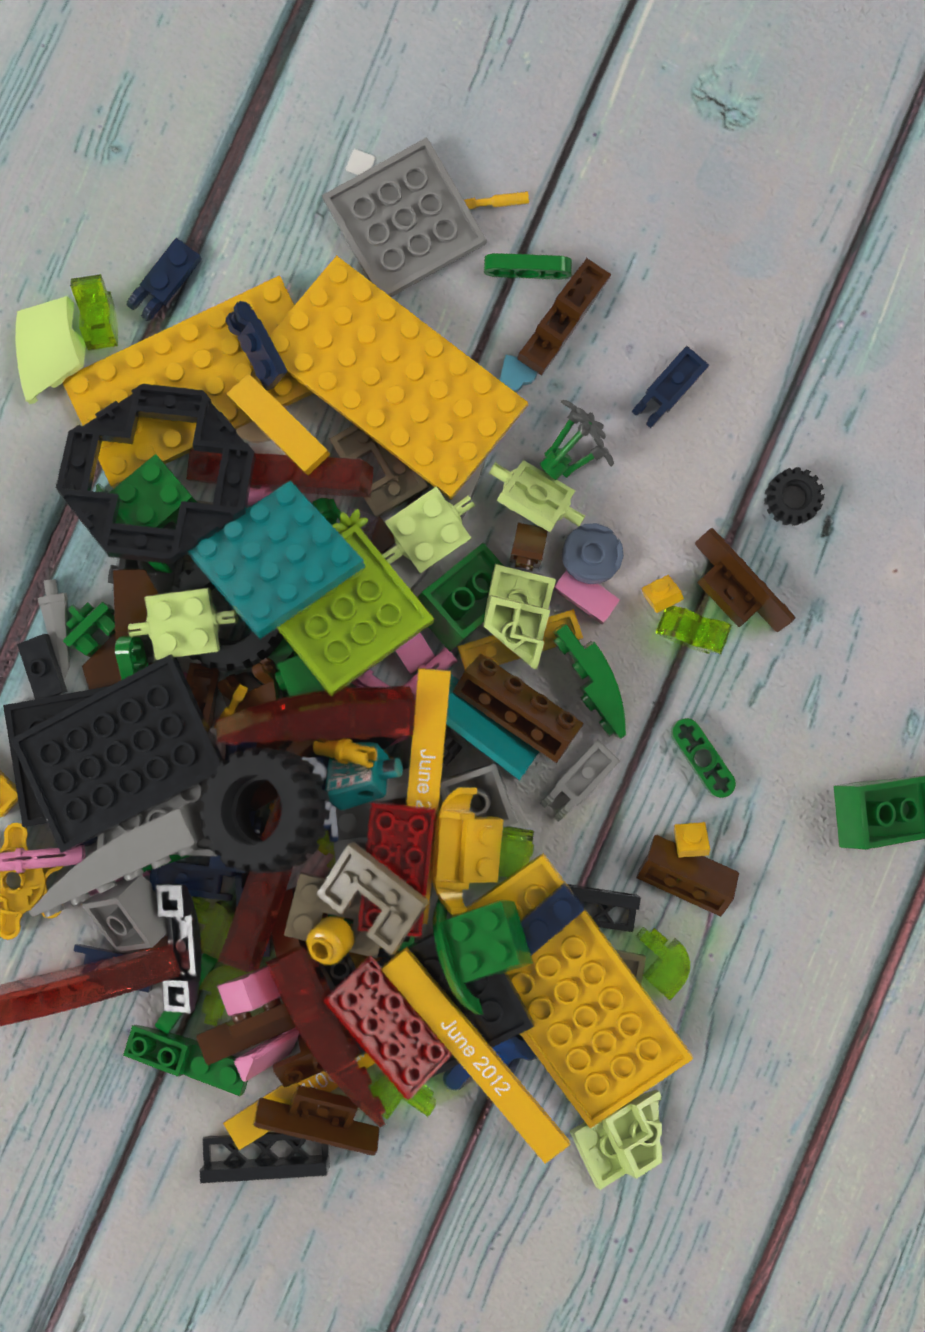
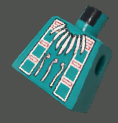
M358 742L354 743L374 747L377 750L376 762L367 759V761L374 763L371 768L350 762L348 764H341L335 758L329 757L325 790L328 791L329 802L338 810H345L384 798L388 779L402 776L403 768L400 759H389V756L378 744Z

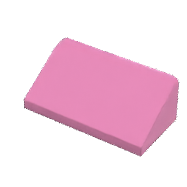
M567 570L553 589L600 624L606 621L620 601L619 598L601 585L578 581Z
M293 1028L270 1038L236 1058L234 1063L244 1082L248 1081L287 1057L292 1052L298 1039L299 1029Z

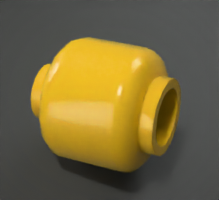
M330 916L320 921L309 932L306 942L309 953L316 961L332 965L338 963L352 949L355 938L353 930L346 921Z

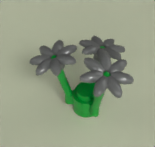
M561 400V403L572 411L567 417L569 419L552 446L544 453L546 457L540 462L542 469L551 478L557 480L561 475L568 478L578 468L593 459L598 460L603 456L610 467L613 466L614 460L611 454H609V450L604 447L602 440L606 438L602 430L604 425L594 421L593 413H586L583 409L577 408L573 403ZM580 422L579 431L562 449L559 448L574 423L578 424ZM590 433L598 446L591 449L590 454L569 465L572 459L567 453L583 436H587Z

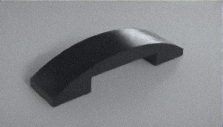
M157 884L158 917H166L170 977L162 980L164 1011L191 1013L195 1010L202 968L201 936L196 909L185 884Z

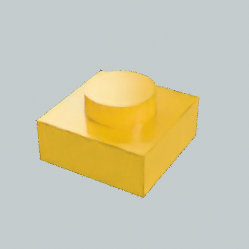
M669 574L641 588L645 599L656 613L684 600L681 590Z
M705 822L674 825L678 858L709 856L710 845Z

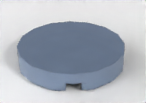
M597 523L583 524L567 536L562 549L563 564L568 573L576 580L587 584H601L611 579L621 567L624 554L620 539H617L613 534L614 532L606 526Z

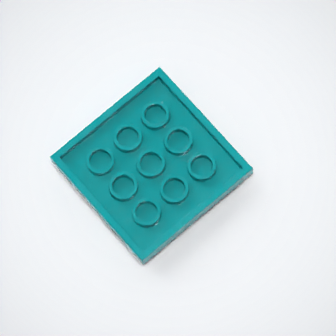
M291 481L246 509V514L236 521L227 523L224 529L209 539L201 540L198 546L188 553L259 639L365 567L364 560Z

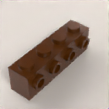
M481 653L464 671L453 693L555 763L565 753L584 724L575 718L573 714L563 710L545 695L538 693L520 678L513 676L497 665L495 661Z

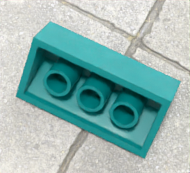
M450 674L446 725L520 780L539 751L453 693L459 679Z

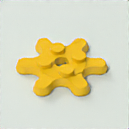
M18 822L8 825L4 831V844L0 849V853L15 852L16 848H24L25 851L29 850L27 847L28 830L26 827H22V824ZM64 866L26 869L24 873L18 874L21 878V886L17 889L10 888L6 882L8 874L10 872L16 873V870L0 871V937L10 940L18 936L21 930V917L25 912L31 910L48 892L46 882L49 875L61 870ZM60 911V912H58V913H56V914H54V915H51V916H49V917H47V918H55V917H57L62 911Z

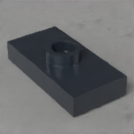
M42 634L17 644L35 699L57 696L68 692L49 634Z

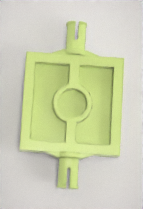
M524 460L518 468L511 472L495 462L489 474L504 482L503 490L497 501L551 532L556 522L563 517L579 527L586 516L570 507L571 498L575 493L574 489L558 480H554L548 474Z
M437 487L433 488L385 521V524L394 536L396 545L381 555L386 559L394 553L392 557L386 560L389 564L404 556L413 563L421 574L471 539V536L462 525L460 516L475 507L474 502L472 501L462 508L463 505L471 500L467 495V497L452 505L445 500Z
M208 587L146 596L147 622L130 623L128 630H133L129 632L130 637L149 634L153 643L155 660H158L170 654L173 657L218 652L220 650L218 638L220 625L238 623V617H231L237 615L235 610L217 612L212 602L211 589Z

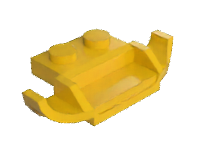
M457 788L445 799L439 813L435 814L429 877L433 881L438 898L451 915H461L467 912L463 902V889H469V883L498 882L503 819L499 817H475V813L470 811L472 796L477 794V788Z

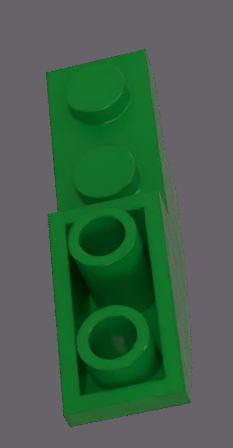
M567 624L560 625L552 631L557 637L553 642L563 655L569 653L575 663L572 664V667L582 680L586 677L589 680L580 687L584 694L580 697L582 702L591 712L593 710L598 712L602 718L599 724L609 737L614 734L622 739L626 736L623 701L615 676L605 656L595 642L590 641L585 646H582Z
M132 1025L123 1056L177 1077L185 1075L234 1095H244L248 1081L244 1082L234 1063L237 1057L229 1056L207 1065L197 1040L174 1033L166 1035L158 1029Z

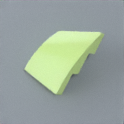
M68 296L17 311L16 356L25 400L30 405L38 401L36 396L49 386L56 388L68 376L75 374L84 367L86 341L72 329L74 302Z
M495 564L487 599L484 627L530 667L538 669L544 645L543 637L550 613L549 605L556 579Z
M654 1090L636 1097L592 1128H589L584 1122L570 1130V1134L596 1188L601 1190L625 1174L637 1179L662 1163V1146L660 1144L662 1123L659 1121L660 1091Z

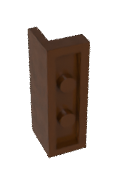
M655 835L652 839L648 855L640 866L636 878L721 917L734 900L739 872L705 856L678 858L676 843Z

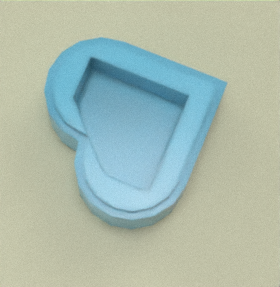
M505 355L500 381L514 392H518L522 385L531 384L536 379L537 372L517 360V357Z

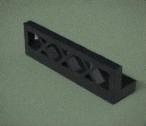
M567 884L582 903H596L601 909V912L592 918L598 927L633 932L636 910H639L641 897L638 894ZM615 906L629 908L627 924L614 922L607 912ZM605 915L609 921H603L598 919Z
M277 1132L266 1133L254 1141L263 1151L256 1159H247L239 1152L237 1147L235 1148L231 1144L234 1141L230 1135L203 1137L204 1165L200 1169V1183L327 1176L330 1168L329 1145L321 1143L322 1155H309L301 1148L306 1139H302L297 1144L293 1140L302 1138ZM285 1140L294 1149L287 1157H278L270 1150L276 1141ZM264 1141H271L267 1146L263 1143ZM223 1144L231 1154L225 1161L211 1162V1145ZM296 1152H298L301 1156H293V1155H294ZM265 1154H267L270 1158H262V1157H263ZM235 1155L239 1160H231V1159H232L233 1156Z

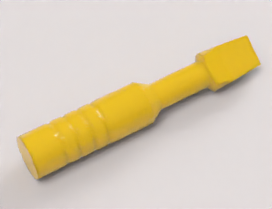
M528 191L497 194L491 198L476 199L474 197L463 200L469 209L490 205L503 207L529 204Z
M241 684L232 695V701L228 707L224 708L213 728H228L235 716V709L245 697L248 690L247 687Z

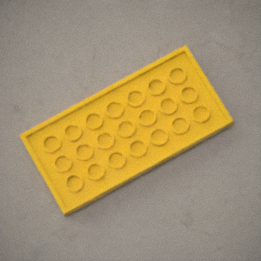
M337 255L269 335L288 370V374L428 483L437 487L450 500L453 499L528 407V402Z
M281 276L274 277L68 376L63 381V385L82 426L96 418V413L114 401L119 403L132 394L131 390L141 384L203 390L211 399L213 405L219 412L223 413L235 429L252 422L227 396V393L248 373L262 387L263 385L256 376L246 353L242 350L238 336L230 332L225 321L228 314L234 310L236 303L244 301L250 304L251 309L254 310L257 318L261 320L268 335H270L294 306ZM288 373L285 374L275 388L267 390L282 406H289L314 394ZM139 417L133 444L102 441L98 460L110 486L114 489L155 454L167 464L194 451L192 444L197 423Z
M543 852L466 908L467 912L500 900L514 901L521 920L563 883L568 888L569 886ZM586 909L531 955L533 964L507 972L534 1021V1027L520 1035L589 1128H592L693 1060L692 1053Z

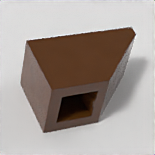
M518 522L509 561L510 563H515L514 568L532 572L533 568L539 569L543 559L547 530L542 527Z

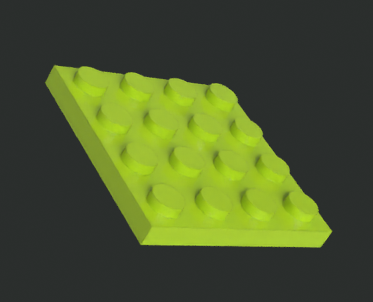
M357 524L340 535L364 560L365 567L277 627L331 697L434 622L432 615Z

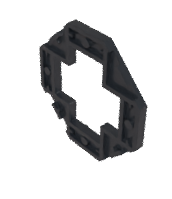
M141 384L131 390L132 394L121 402L114 401L96 413V418L84 426L79 424L68 431L56 489L108 557L173 564L197 547L201 540L209 539L224 529L227 523L236 521L246 514L256 456L253 449L247 442L243 441L233 425L222 412L218 411L203 390ZM139 417L197 423L192 444L194 451L222 454L213 504L181 501L175 530L116 523L121 502L119 495L91 491L102 441L133 444Z

